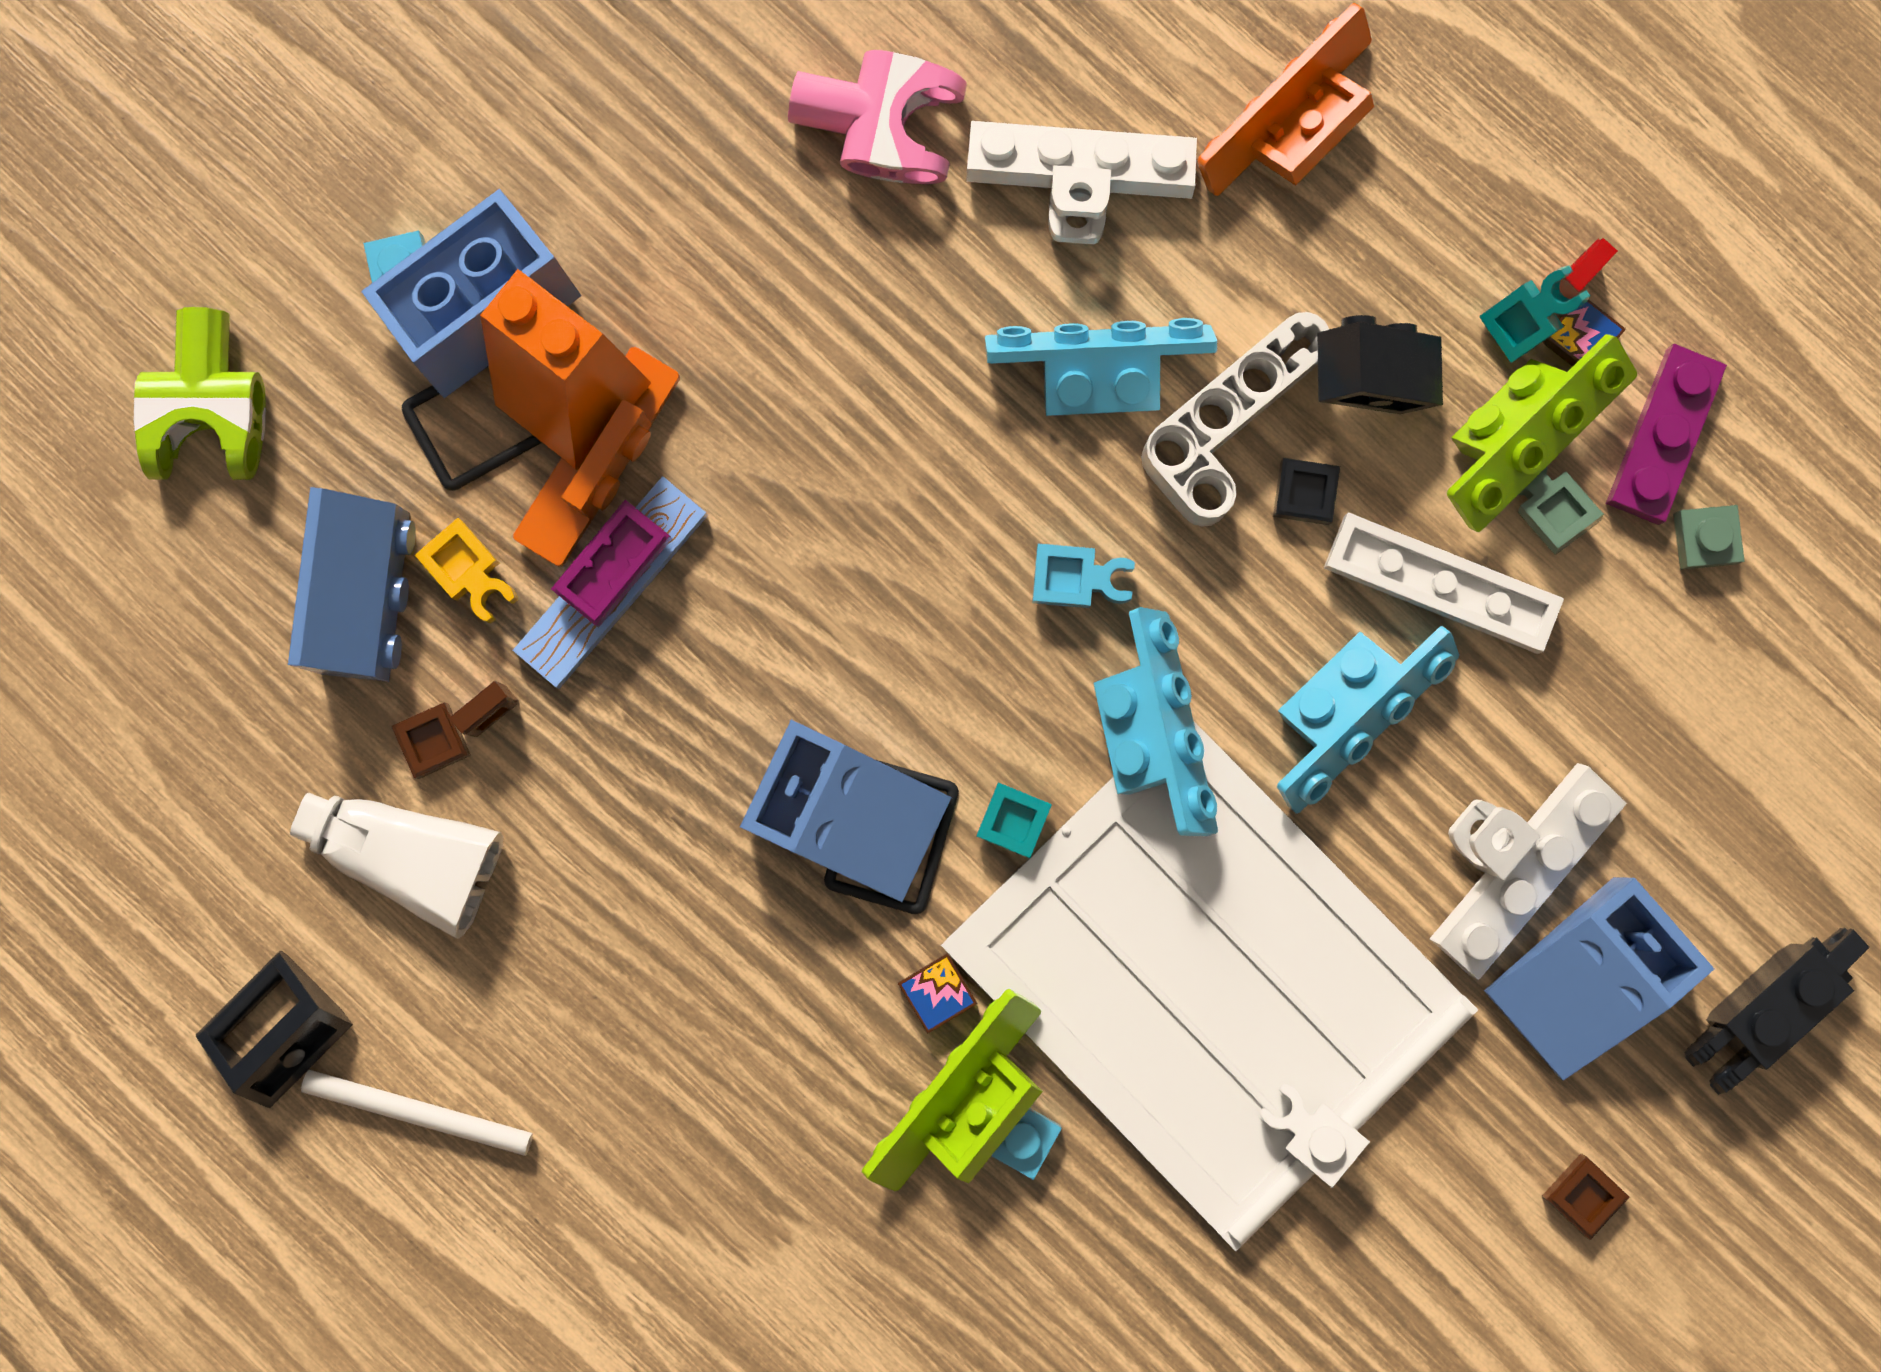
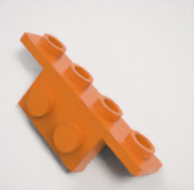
M1353 3L1338 18L1330 21L1322 34L1299 57L1291 60L1283 73L1260 96L1252 99L1243 113L1220 136L1215 137L1208 143L1204 152L1197 159V164L1208 191L1215 196H1219L1255 159L1296 186L1374 108L1371 92L1341 74L1372 41L1363 7Z
M631 347L626 357L651 382L650 386L634 405L622 399L578 470L563 458L560 459L513 534L515 541L558 567H562L566 563L598 510H605L615 497L620 486L619 476L630 460L634 462L645 449L651 436V432L648 430L680 381V375L676 370L637 347Z

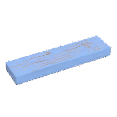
M663 476L635 508L669 534L672 540L600 627L595 626L559 596L512 650L558 689L562 687L708 516L703 509Z

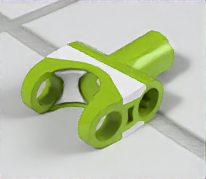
M184 307L176 310L174 372H140L137 376L134 391L133 419L135 439L141 469L149 480L168 479L173 469V461L178 459L179 450L183 442L196 431L205 429L215 430L219 436L221 449L225 450L227 470L233 480H251L257 472L265 434L266 394L264 382L259 372H229L230 314L223 310L207 307Z

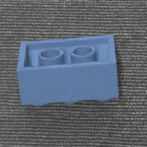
M500 188L361 291L414 365L443 398H446L489 366L480 315L517 269L566 306H569L581 297V294L556 258Z
M310 487L288 665L320 675L389 682L391 669H397L402 651L401 637L395 634L398 612H404L409 594L408 580L402 577L405 555L412 554L416 537L415 523L409 520L410 513L390 502Z

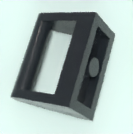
M279 951L196 1034V1038L234 1094L271 1108L353 1024L343 1010L293 959L283 951ZM284 979L299 1002L241 1058L224 1039Z

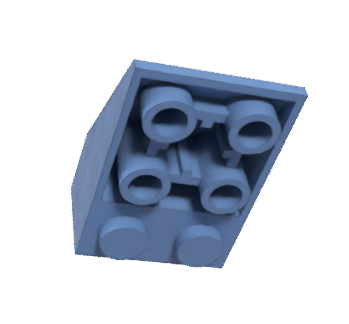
M790 720L740 827L903 902L952 797L836 740Z
M1613 877L1489 985L1484 992L1554 1073L1564 1081L1669 1010L1707 977L1714 968L1636 878Z

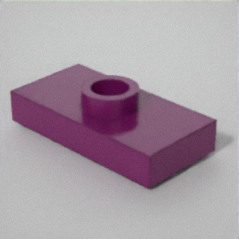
M624 500L551 590L599 628L668 545L672 537L627 500Z

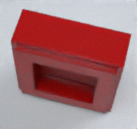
M1604 238L1601 240L1597 239L1570 266L1573 272L1561 280L1559 287L1562 295L1572 299L1580 293L1618 250Z

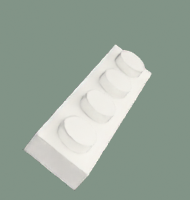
M1349 512L1342 520L1324 566L1326 570L1536 654L1544 652L1564 600L1562 597Z

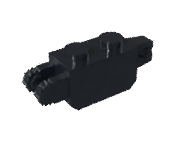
M1839 928L1823 943L1817 937H1812L1804 944L1791 943L1780 949L1710 1012L1706 1021L1711 1027L1684 1052L1686 1060L1693 1067L1702 1065L1728 1044L1736 1054L1719 1068L1709 1080L1711 1088L1718 1095L1732 1090L1756 1068L1769 1069L1854 992L1848 984L1853 977L1847 970L1870 947L1854 929Z

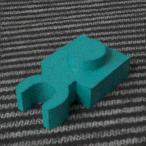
M1570 265L1550 273L1542 282L1541 293L1534 282L1530 280L1479 316L1511 363L1564 327L1555 313H1571L1583 306L1590 298L1587 290L1572 299L1564 297L1560 292L1561 280L1573 272Z

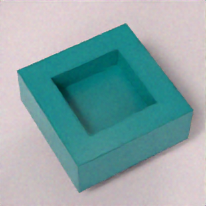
M998 782L976 837L1031 858L1052 804Z

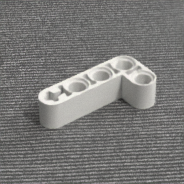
M1303 312L1296 313L1287 318L1156 427L1149 436L1141 456L1142 466L1152 481L1190 523L1201 527L1212 526L1219 522L1233 506L1236 498L1235 483L1230 474L1212 453L1286 393L1318 364L1317 333L1329 330L1326 322L1318 315ZM1306 337L1311 343L1308 349H1300L1284 364L1280 356L1284 354L1293 339L1298 341ZM1248 369L1262 370L1270 380V390L1260 393L1252 391L1244 382L1243 372ZM1205 405L1219 406L1227 416V426L1222 429L1208 428L1200 419L1199 409ZM1162 441L1177 443L1184 452V462L1177 466L1163 464L1155 454V445ZM1199 484H1209L1215 487L1221 495L1220 507L1215 510H1206L1199 507L1193 499V487Z

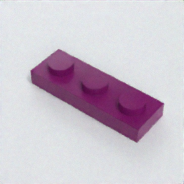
M1672 344L1666 349L1605 504L1657 525L1666 522L1727 367L1726 364L1677 344Z

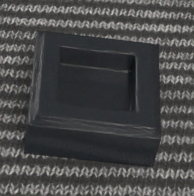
M1283 458L1280 463L1273 517L1330 525L1333 522L1340 466Z

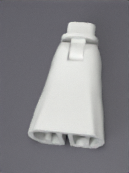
M307 793L304 796L290 829L292 837L310 843L311 852L321 854L333 867L343 874L386 896L422 920L457 939L462 937L472 925L484 895L485 889L475 886V882L489 881L503 848L502 832L464 822L423 815L380 802L362 799L344 800L339 796H333L326 800L311 793Z

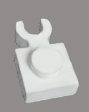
M1283 1083L1279 1091L1291 1100L1293 1105L1291 1113L1286 1117L1279 1118L1263 1107L1260 1115L1270 1127L1277 1130L1289 1129L1295 1134V1137L1285 1149L1333 1188L1370 1141L1324 1103L1318 1107L1313 1115L1309 1114L1304 1109V1102L1300 1093L1294 1087Z

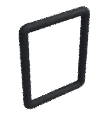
M432 385L408 398L402 404V413L441 484L450 491L460 489L542 443L532 435L452 479L413 410L440 393Z
M879 761L932 788L945 791L948 796L952 797L936 830L916 903L907 900L900 902L883 893L836 880L837 872L828 868L824 876V883L829 890L910 914H920L927 907L959 790L956 784L951 781Z

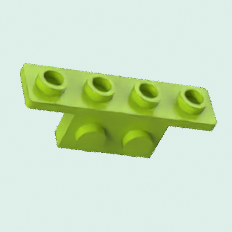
M1609 334L1604 335L1568 372L1530 359L1523 367L1517 369L1510 376L1508 382L1486 404L1475 410L1470 415L1468 421L1451 437L1462 454L1478 460L1447 491L1448 498L1469 529L1481 532L1636 379L1637 370L1617 337Z
M1011 989L1005 990L999 999L993 1001L985 1010L983 1019L963 1044L956 1047L950 1053L946 1065L927 1089L914 1098L909 1111L889 1136L877 1144L872 1157L862 1169L863 1175L873 1183L893 1191H898L931 1151L957 1179L969 1184L1043 1092L1007 1057L1039 1017L1041 1009L1032 1001Z

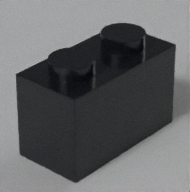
M1369 315L1345 317L1341 319L1340 327L1317 333L1319 402L1393 414H1405L1443 405L1441 336L1417 332V325L1411 323H1395L1386 326L1377 325V318Z

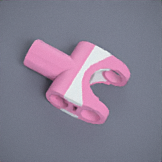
M870 50L864 54L858 83L798 71L793 82L789 101L788 122L845 134L840 165L850 172L889 182L937 184L946 180L950 165L949 161L940 155L925 151V146L915 143L906 134L904 125L907 118L919 108L939 106V102L948 104L962 102L965 97L967 83L952 70L923 59L889 51Z

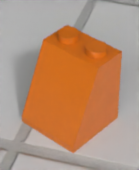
M519 269L516 270L480 315L495 405L576 470L582 465L622 399L634 405L651 384L642 372L602 332Z

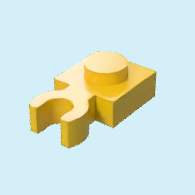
M460 518L454 520L414 555L452 599L457 601L465 593L469 592L471 594L470 604L473 612L487 623L491 624L496 620L486 607V600L490 594L501 592L503 597L510 603L514 604L518 601L515 590L509 584L500 579L491 578L488 575L500 562Z

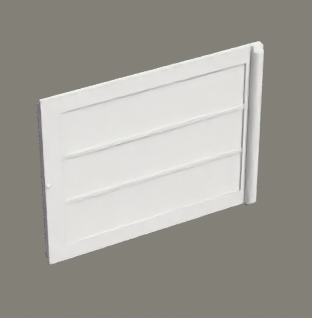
M1194 722L1195 730L1200 735L1204 745L1202 761L1208 787L1212 790L1217 802L1215 818L1218 833L1210 836L1179 835L1167 783L1131 795L1117 794L1113 776L953 932L941 946L994 1001L999 999L1005 990L1011 989L1032 1001L1041 1009V1014L1027 1030L1026 1034L1221 1237L1237 1251L1314 1175L1310 1169L1285 1149L1295 1137V1134L1289 1129L1277 1130L1270 1127L1260 1115L1263 1107L1279 1118L1286 1117L1291 1113L1292 1102L1279 1091L1283 1083L1288 1084L1300 1093L1304 1102V1109L1309 1114L1313 1115L1318 1107L1324 1103L1358 1131L1478 1009L1449 982Z

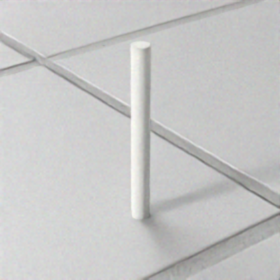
M308 1070L302 1082V1093L523 1156L527 1155L532 1142L533 1133L316 1071Z

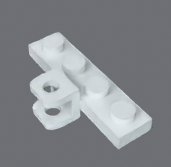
M971 121L966 182L1051 188L1048 225L1052 238L1057 242L1096 244L1101 239L1104 231L1110 193L1192 199L1195 188L1197 138ZM1069 216L1085 217L1088 223L1084 227L1074 228L1067 223L1066 219Z
M1579 763L1574 766L1528 822L1511 810L1496 807L1483 800L1472 801L1450 827L1448 834L1456 850L1476 869L1485 872V874L1442 923L1430 940L1468 975L1479 980L1627 803L1589 766ZM1478 820H1484L1479 829L1471 835L1472 825Z

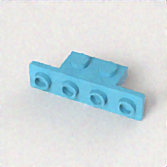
M1194 318L1174 319L1169 322V326L1146 327L1144 323L1139 321H1120L1112 324L1111 329L1089 330L1086 325L1069 323L1056 326L1054 332L1031 333V329L1027 327L1009 326L997 330L996 335H986L985 350L987 363L991 364L1044 361L1046 416L1160 410V355L1216 353L1217 338L1211 325H1203L1201 320Z
M1143 607L1136 608L1129 612L1140 666L1093 683L1117 794L1131 795L1167 783L1179 835L1210 836L1218 833L1215 818L1217 802L1207 783L1202 761L1204 745L1194 726L1190 708L1191 689L1182 673L1177 651L1179 645L1177 629L1167 612Z
M1440 626L1402 664L1397 662L1362 632H1359L1278 710L1283 721L1314 747L1277 784V789L1291 810L1298 814L1307 805L1320 801L1329 791L1332 781L1349 764L1353 765L1360 762L1371 750L1373 741L1390 724H1397L1407 717L1414 706L1415 700L1432 684H1439L1450 675L1455 667L1456 660L1459 658V652L1450 631Z

